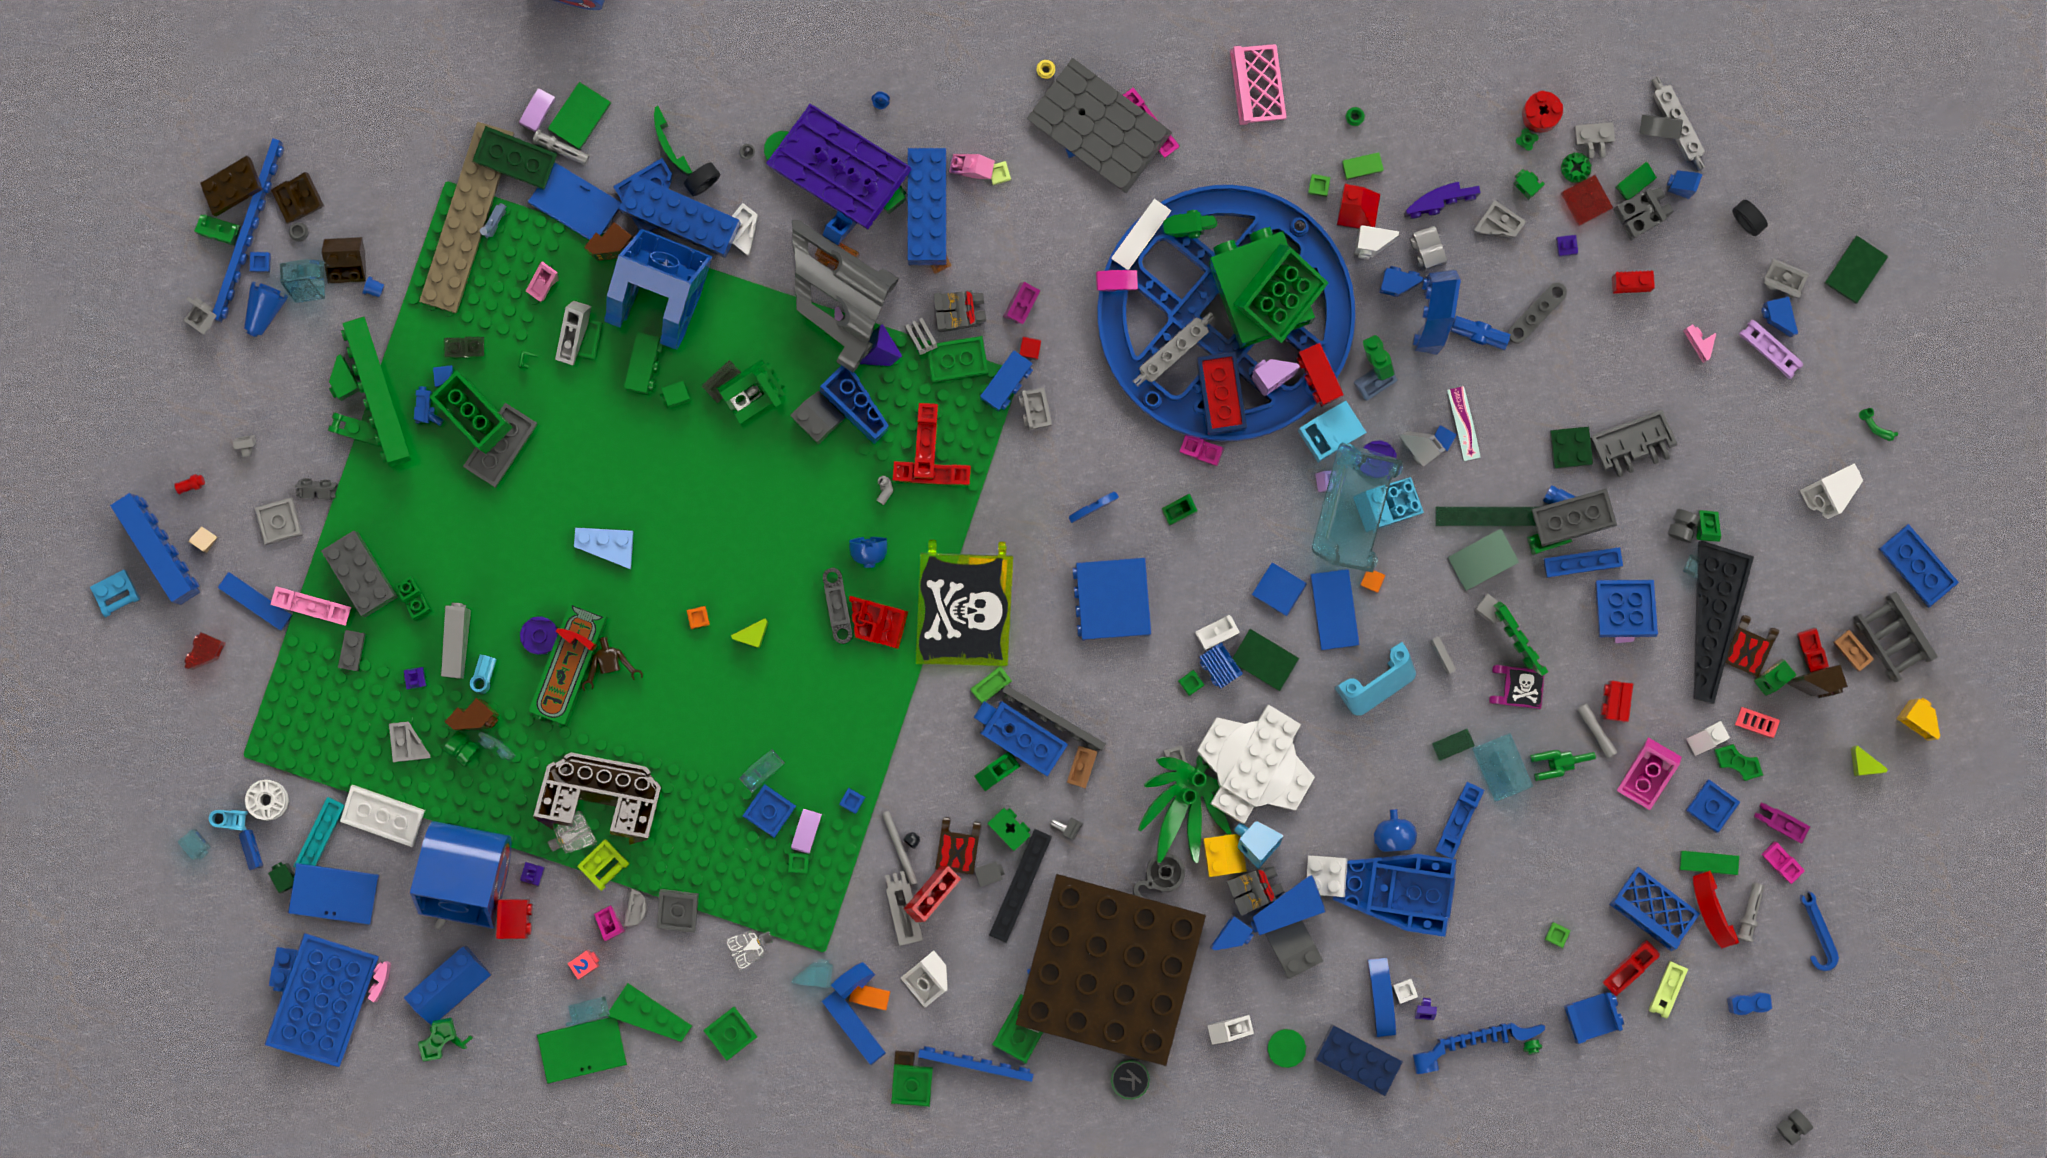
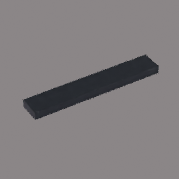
M1034 829L989 936L1007 943L1050 843L1051 835Z

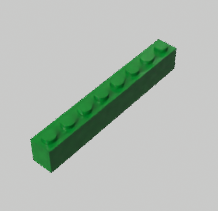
M365 316L342 323L344 329L341 330L344 341L348 340L350 346L346 348L349 358H354L355 361L352 367L355 376L359 375L361 380L357 382L360 392H365L367 398L363 401L366 411L370 410L372 414L369 417L372 428L376 427L378 432L374 436L377 445H382L383 451L380 454L383 463L387 462L389 468L410 462L411 458Z

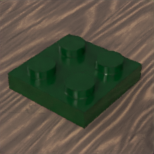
M1589 426L1550 431L1554 469L1593 465Z

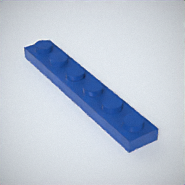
M929 1046L919 1049V1058L1032 1082L1034 1073L1030 1072L1029 1068L1019 1067V1070L1012 1069L1011 1064L1000 1062L999 1066L992 1064V1060L981 1058V1062L973 1060L974 1057L962 1054V1057L954 1056L955 1052L943 1050V1053L935 1052L936 1048Z

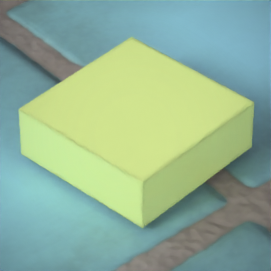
M1006 161L994 164L991 176L993 185L1011 181Z

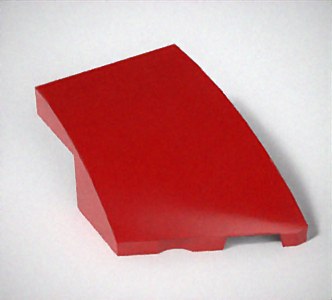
M849 596L853 610L852 620L855 625V637L899 649L908 611Z

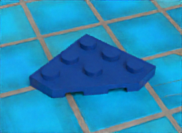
M663 158L635 173L668 189L673 176ZM634 175L613 186L621 201ZM632 218L639 231L644 229L651 232L656 229Z

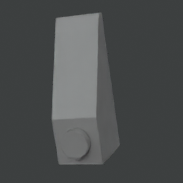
M573 301L566 306L555 360L570 365L575 364L588 325L592 306Z

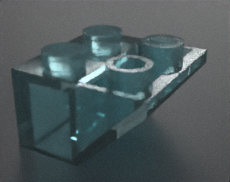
M303 259L280 263L281 284L295 303L325 299L324 261Z

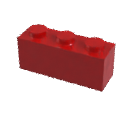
M1320 343L1298 353L1297 363L1300 369L1304 368L1306 375L1304 378L1307 385L1312 386L1314 390L1312 395L1317 404L1320 403L1322 407L1344 396Z
M940 866L903 910L915 922H925L961 878L949 866Z

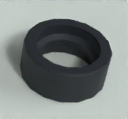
M709 162L695 170L685 180L684 186L692 196H697L710 188L719 179L721 174L713 163Z
M1742 200L1732 210L1737 222L1745 231L1753 236H1757L1768 226L1764 215L1748 200Z

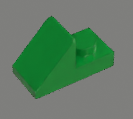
M1699 510L1698 516L1700 520L1697 526V540L1720 542L1721 529L1718 512Z

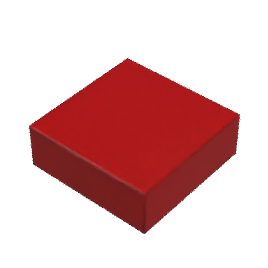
M1023 337L1019 354L1026 358L1038 360L1041 340Z

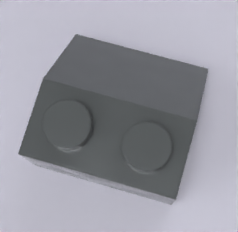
M819 391L805 400L790 415L818 445L846 418Z

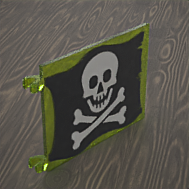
M929 540L928 553H920L915 663L1008 666L1013 556L1006 555V542H998V555L936 554V540Z

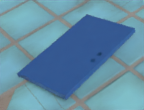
M557 163L553 165L545 189L537 188L528 200L529 204L589 240L595 233H598L600 236L602 235L621 205L620 201Z
M300 863L295 864L296 869L288 913L370 925L379 875Z

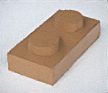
M1847 630L1833 642L1857 672H1860L1874 660L1850 630Z
M1078 746L1067 783L1086 789L1097 751Z

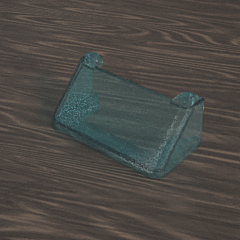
M1341 443L1338 446L1313 539L1312 551L1315 555L1332 565L1373 573L1378 563V557L1372 549L1392 477H1398L1402 473V460L1347 443Z

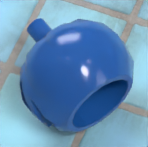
M1391 809L1390 820L1379 823L1374 832V842L1382 852L1411 850L1417 840L1415 826L1408 820L1398 819L1397 809Z

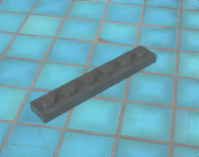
M1006 685L1002 691L1005 694L1004 698L1013 703L1015 700L1022 704L1021 708L1030 713L1032 710L1037 712L1038 718L1045 722H1048V720L1054 722V727L1062 732L1066 729L1072 733L1070 737L1079 742L1083 739L1088 742L1087 747L1092 750L1098 751L1099 749L1102 751L1106 745L1103 741Z

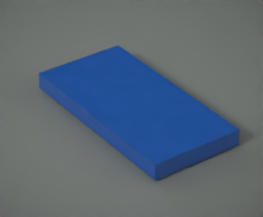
M1909 524L1879 548L1880 552L1927 607H1931L1959 583Z
M1349 569L1311 574L1321 650L1360 645Z

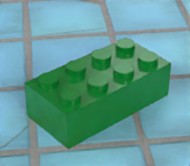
M457 370L430 396V399L466 437L485 454L513 428L474 385Z

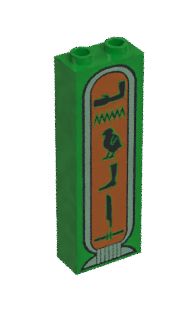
M570 603L560 629L578 633L598 646L599 638L602 636L608 617ZM559 634L557 635L528 711L533 713L532 717L542 721L544 718L550 719V724L560 728L562 724L567 726L597 646L593 651H590L578 640L572 645Z

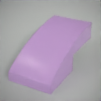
M538 88L523 113L519 124L536 133L545 120L546 113L554 103L555 97Z
M803 809L791 849L810 854L822 814Z

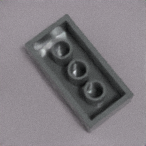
M352 531L321 550L362 617L366 618L398 598L358 532Z

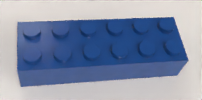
M908 148V165L912 169L908 174V265H947L946 148Z
M634 174L619 207L621 213L724 258H726L741 225L740 220L636 174Z
M128 493L110 505L171 602L182 605L200 593L197 580L194 577L191 578L188 574V566L184 561L181 562L177 556L179 555L178 550L167 541L169 539L164 529L160 530L157 525L159 523L157 517L153 513L150 514L147 509L149 505L143 497L140 498L138 495Z

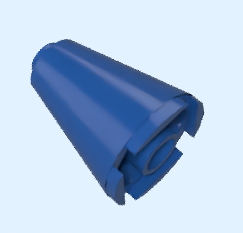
M252 282L244 329L247 330V334L257 337L265 332L286 302L288 296L286 294L284 297L281 296V291L260 283L259 286H255L256 282Z

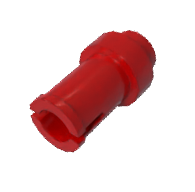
M194 474L189 479L174 485L177 493L180 495L193 489H201L202 485H205V480L202 475Z

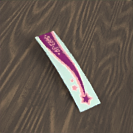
M1464 386L1449 389L1447 392L1457 427L1463 459L1468 461L1481 458Z

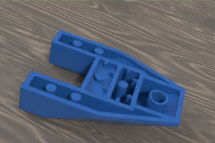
M1456 270L1429 273L1427 278H1423L1422 289L1425 290L1424 295L1425 299H1428V305L1424 306L1422 318H1425V323L1418 331V334H1414L1413 345L1416 346L1415 351L1438 355L1445 346L1455 319L1461 279Z

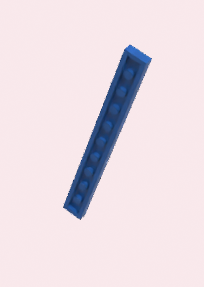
M272 138L259 176L263 190L252 196L213 313L217 315L214 319L215 321L222 323L223 319H226L229 308L227 306L229 300L232 301L235 294L233 288L235 283H238L240 280L241 272L239 271L241 265H244L247 260V254L245 253L247 248L252 245L253 230L257 229L260 219L258 216L260 211L264 210L266 203L264 200L265 195L271 190L272 183L270 181L272 175L275 176L278 165L276 163L278 157L281 158L284 152L283 143L280 140Z

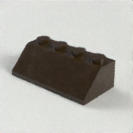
M1841 665L1816 670L1795 677L1787 683L1810 696L1817 695L1818 698L1843 693V688L1848 687Z

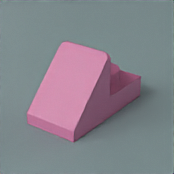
M541 262L526 292L542 302L546 298L551 286L559 280L558 272L544 262Z
M1692 324L1683 332L1704 363L1711 357L1716 333L1703 340L1700 329Z

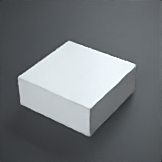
M1412 979L1392 985L1399 1004L1418 997Z

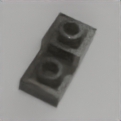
M484 337L444 338V358L484 357Z

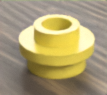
M1049 60L1039 62L1036 69L1038 76L1043 79L1051 78L1055 74L1053 62ZM1044 67H1048L1049 72L1044 73L1042 69Z

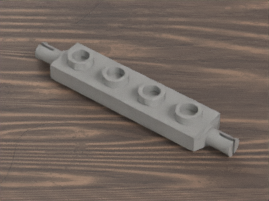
M1659 76L1653 78L1651 81L1656 91L1652 95L1663 117L1683 120L1681 138L1675 140L1686 162L1693 161L1698 171L1703 169L1705 166L1700 157L1705 151L1671 85L1663 86Z
M1209 312L1202 320L1195 317L1139 367L1141 374L1133 380V383H1136L1135 385L1138 387L1145 380L1153 382L1209 332L1207 325L1215 319L1214 316Z

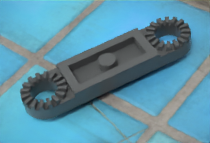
M1561 283L1552 284L1509 328L1510 340L1514 343L1523 342L1565 299L1567 295L1566 287ZM1556 287L1561 289L1562 296L1559 298L1554 297L1552 289ZM1515 328L1522 330V338L1517 339L1513 336Z
M829 568L823 574V583L833 637L836 642L846 644L852 639L853 634L842 574L836 568ZM831 572L838 575V579L834 583L827 581V575ZM840 629L848 631V637L844 640L839 639L837 636Z

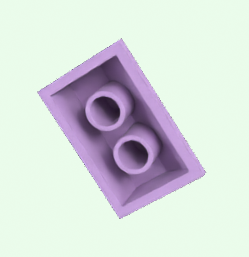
M1273 359L1267 362L1262 360L1255 366L1251 379L1265 397L1295 376L1300 366L1297 363Z

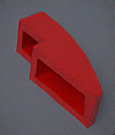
M1646 939L1602 983L1617 996L1644 973L1645 969L1659 958L1660 953Z

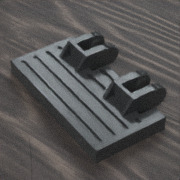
M1663 410L1591 435L1590 438L1604 470L1608 471L1614 468L1618 477L1623 476L1622 468L1618 462L1622 459L1628 472H1634L1628 454L1631 455L1633 461L1650 455L1652 462L1657 464L1659 459L1654 450L1655 447L1659 446L1663 458L1668 460L1670 455L1664 441H1666L1669 448L1677 446V441Z

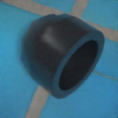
M910 832L903 838V841L915 849L920 842V837L915 832Z

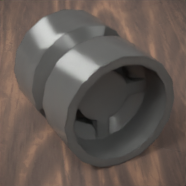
M1677 509L1673 518L1675 523L1670 525L1667 534L1674 539L1691 543L1694 536L1693 528H1697L1700 517L1692 512Z
M1796 1109L1788 1115V1120L1784 1119L1776 1128L1784 1139L1793 1146L1801 1139V1134L1806 1135L1813 1129V1126Z

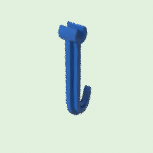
M1808 891L1810 900L1806 901L1805 896L1800 895V901L1807 910L1827 957V963L1820 965L1814 955H1811L1810 959L1817 969L1830 971L1838 964V952L1816 903V896Z

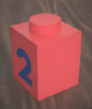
M587 950L567 964L579 980L598 968L599 964L597 962L600 960L594 951L590 952V950Z

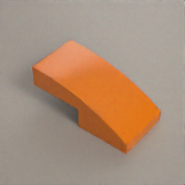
M858 985L850 994L849 1002L886 1010L891 991L868 985L861 988Z

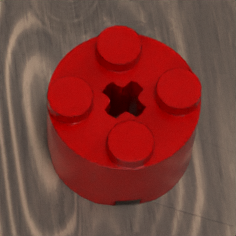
M1543 90L1530 96L1522 109L1525 126L1535 133L1551 131L1558 124L1563 114V104L1555 94ZM1541 110L1545 111L1543 115L1540 114Z

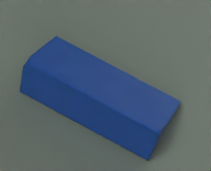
M245 830L239 833V839L249 870L263 867L253 830Z

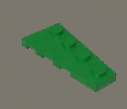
M1500 601L1493 606L1496 609L1494 614L1500 622L1503 621L1505 624L1504 631L1509 638L1512 637L1515 641L1513 646L1518 653H1522L1524 656L1522 661L1525 666L1542 676L1548 673L1547 668L1538 663L1537 659L1540 657L1531 646H1527V643H1529L1527 637L1521 630H1517L1519 625L1507 606Z
M627 983L606 1014L608 1017L679 1042L683 1041L692 1027L691 1024L629 983Z

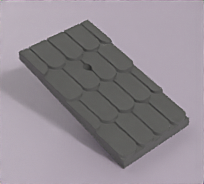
M1074 58L1069 61L1056 81H1054L1044 97H1042L1027 117L1031 123L1125 193L1129 191L1172 134L1164 125Z

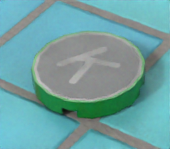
M1128 1060L1121 1062L1112 1072V1087L1117 1095L1124 1099L1132 1100L1139 1098L1149 1087L1150 1078L1148 1071L1137 1061Z

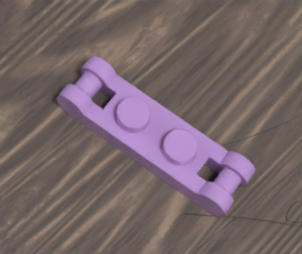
M1751 320L1748 323V327L1739 333L1741 338L1749 342L1789 379L1795 375L1794 372L1804 365L1754 320ZM1754 331L1759 334L1756 338L1751 335ZM1787 360L1791 362V365L1789 367L1785 365Z

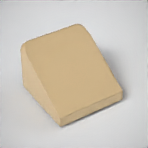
M201 526L188 542L207 553L218 537Z

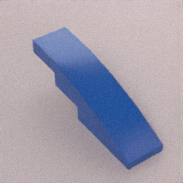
M836 990L822 1001L870 1065L886 1054L867 1026Z

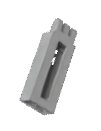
M904 871L900 872L901 880H898L897 873H893V882H891L889 875H885L888 886L886 892L899 946L923 940L919 922H915L903 910L913 898L910 883L907 884ZM902 892H904L906 904L898 906L895 893L898 895V900H903Z

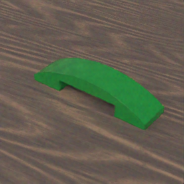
M656 106L654 109V122L661 146L670 161L689 177L692 171L684 156L676 158L662 129L668 127V124L659 106Z

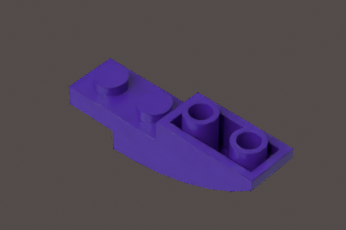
M1459 182L1438 187L1416 200L1405 211L1404 215L1405 217L1410 216V219L1422 217L1421 214L1429 213L1430 216L1440 214V211L1444 209L1445 202L1446 205L1458 203L1457 200L1465 199V202L1476 200V197L1481 193L1480 187L1474 186L1460 189Z

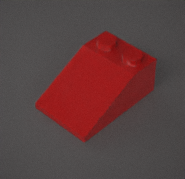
M498 899L496 939H527L528 935H531L532 924L529 923V915H532L533 905L530 904L529 899Z

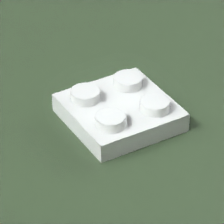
M1308 855L1307 877L1313 875L1320 895L1345 897L1348 858Z

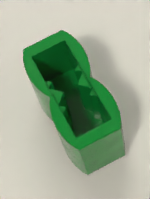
M1377 335L1363 340L1367 360L1373 365L1376 376L1383 381L1395 375L1391 357L1384 349L1382 340Z

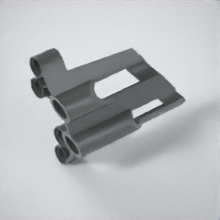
M792 220L796 309L845 346L837 359V363L853 373L872 348L873 344L869 342L877 317L888 293L894 289L899 278L884 268L877 272L800 220ZM808 242L839 261L837 269L832 271L809 256ZM811 284L842 304L845 315L840 321H837L812 304Z

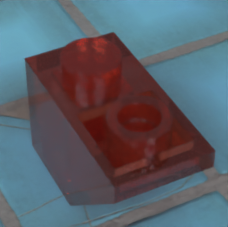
M200 632L193 640L192 645L194 647L192 652H189L185 658V668L193 670L217 661L226 642Z

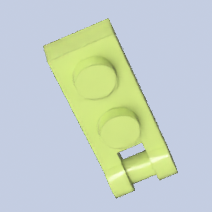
M1669 961L1648 1011L1652 1013L1657 1012L1661 1014V1017L1668 1018L1687 974V968ZM1661 1000L1667 1002L1665 1007L1659 1005Z

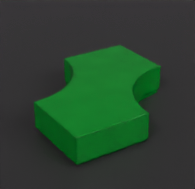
M1734 744L1714 750L1719 768L1727 767L1736 770L1742 776L1743 781L1763 776L1758 757L1750 758L1743 756L1737 751Z
M452 1018L433 1021L431 1035L427 1039L419 1041L418 1046L423 1062L441 1059L444 1044L456 1038L457 1034Z

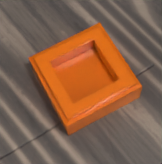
M1367 568L1360 586L1378 593L1386 575Z
M706 606L687 610L691 629L710 625Z

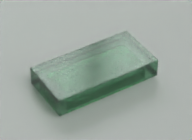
M1468 728L1431 743L1439 761L1475 746Z

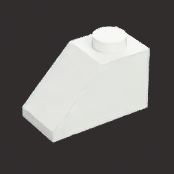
M1250 1015L1208 1025L1212 1045L1254 1034Z

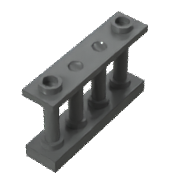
M1893 592L1886 596L1888 601H1886L1884 606L1864 618L1862 614L1855 615L1853 618L1855 619L1854 624L1856 628L1864 633L1886 668L1885 673L1887 677L1894 682L1902 680L1899 673L1920 660L1930 662L1938 656L1898 593ZM1890 610L1894 611L1898 616L1897 620L1874 634L1868 624ZM1905 627L1908 632L1907 637L1884 650L1879 640L1896 629ZM1915 643L1919 649L1918 653L1894 667L1889 657L1907 645Z

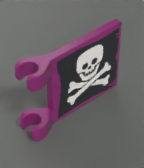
M1494 665L1492 667L1493 673L1506 674L1504 697L1490 696L1489 703L1541 709L1545 675L1542 676L1533 669Z

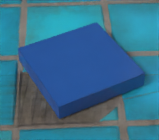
M1708 779L1685 811L1714 832L1719 833L1740 801Z
M764 784L743 814V817L775 838L796 808V805Z

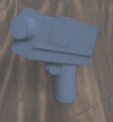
M502 203L496 205L488 222L480 229V233L485 235L486 238L493 237L498 228L499 221L506 213L505 209L507 206Z

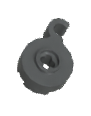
M1166 853L1162 862L1158 863L1157 855L1149 861L1146 869L1147 880L1135 883L1133 887L1134 894L1142 897L1138 892L1140 885H1145L1148 889L1155 888L1160 891H1172L1178 888L1185 877V867L1182 861L1177 856ZM1163 867L1165 869L1170 868L1171 870L1168 878L1166 876L1162 877L1160 874Z

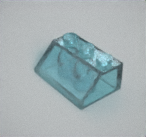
M1511 733L1472 748L1495 802L1533 787Z

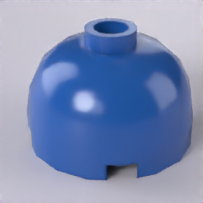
M864 537L851 539L849 541L850 555L857 563L864 564L865 568L875 567V563L881 562L887 554L888 543L886 538L870 537L871 539H864Z

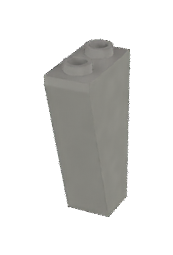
M451 603V606L445 607L441 676L464 679L471 610L462 603Z

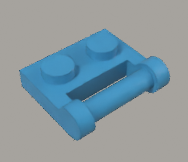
M125 569L90 587L105 618L110 616L111 612L133 601L137 602L140 600ZM127 590L129 591L130 595L107 606L106 601Z

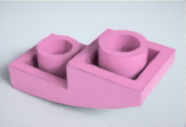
M385 961L383 964L380 962L373 971L376 973L373 978L379 983H374L368 991L370 993L368 999L372 1002L379 1000L386 987L391 963Z

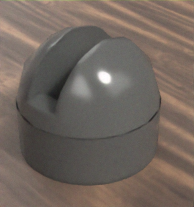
M744 144L740 148L739 154L743 159L748 160L755 155V149L751 144ZM746 148H750L747 153V156L745 157L744 153Z

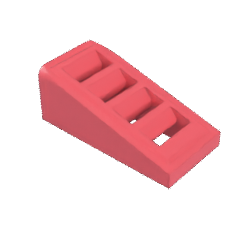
M1741 707L1735 725L1765 737L1774 738L1780 720ZM1747 713L1749 714V717L1746 724H1744L1743 720ZM1755 716L1757 718L1755 720L1754 726L1752 727L1750 725L1753 717ZM1761 719H1763L1764 722L1762 728L1758 729ZM1771 722L1770 730L1767 732L1768 723Z

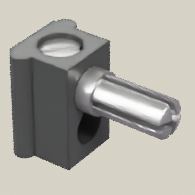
M1072 817L1068 825H1064L1056 820L1051 822V826L1061 830L1064 836L1075 840L1083 823Z

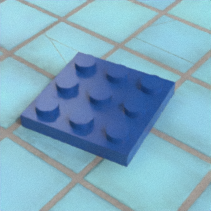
M1596 580L1599 637H1657L1658 627L1654 580Z

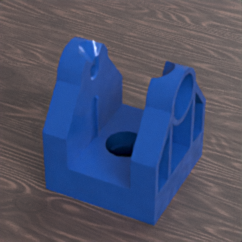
M641 229L618 256L607 293L605 322L621 328L623 320H627L639 288L642 287L669 298L663 316L660 343L677 350L682 343L700 299L713 256Z

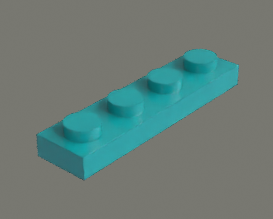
M330 797L326 798L295 864L317 866L343 813L345 804Z

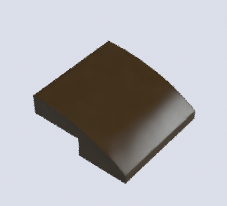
M307 172L290 181H284L271 189L288 224L324 207Z

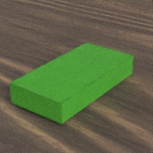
M1379 152L1342 161L1346 180L1384 171Z
M1000 666L970 690L982 704L983 701L989 700L1011 683L1012 680Z

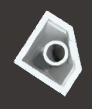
M1854 463L1801 489L1800 492L1810 509L1819 510L1823 513L1822 516L1829 519L1843 512L1863 482V479Z

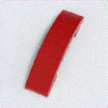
M919 403L914 478L933 479L938 404Z
M894 461L893 481L938 485H970L971 466L934 464L933 479L914 478L915 463Z
M1711 870L1694 875L1693 884L1697 903L1714 940L1721 949L1738 944L1739 940L1733 925L1728 926L1714 891L1717 889V885Z

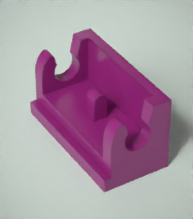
M1021 282L1003 317L1012 319L1016 324H1024L1040 290L1026 282Z

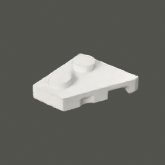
M742 203L732 215V217L739 219L741 222L732 244L748 256L752 246L758 214Z

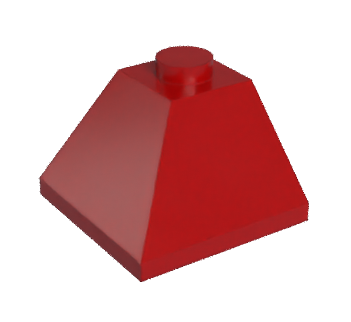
M1345 184L1342 190L1337 225L1360 229L1361 225L1375 227L1381 194L1365 187Z

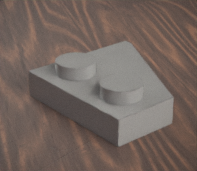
M1494 200L1474 229V232L1515 238L1526 221Z
M409 722L389 724L393 762L430 758V754Z

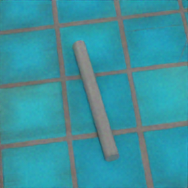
M887 811L882 816L910 885L916 884L918 882L890 812Z

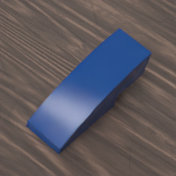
M837 211L836 216L826 225L823 236L839 245L857 223Z

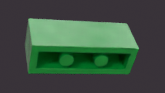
M637 332L624 385L626 390L649 395V391H653L655 380L652 378L654 372L657 373L659 367L657 357L663 350L660 337Z

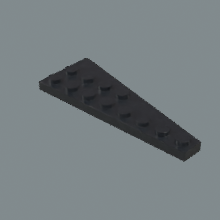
M1702 540L1698 542L1694 699L1714 704L1754 556Z

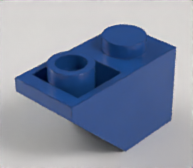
M1390 266V268H1386L1384 271L1379 293L1399 297L1421 284L1423 277L1419 276L1420 274L1417 272L1409 271L1406 273L1402 272L1401 268Z

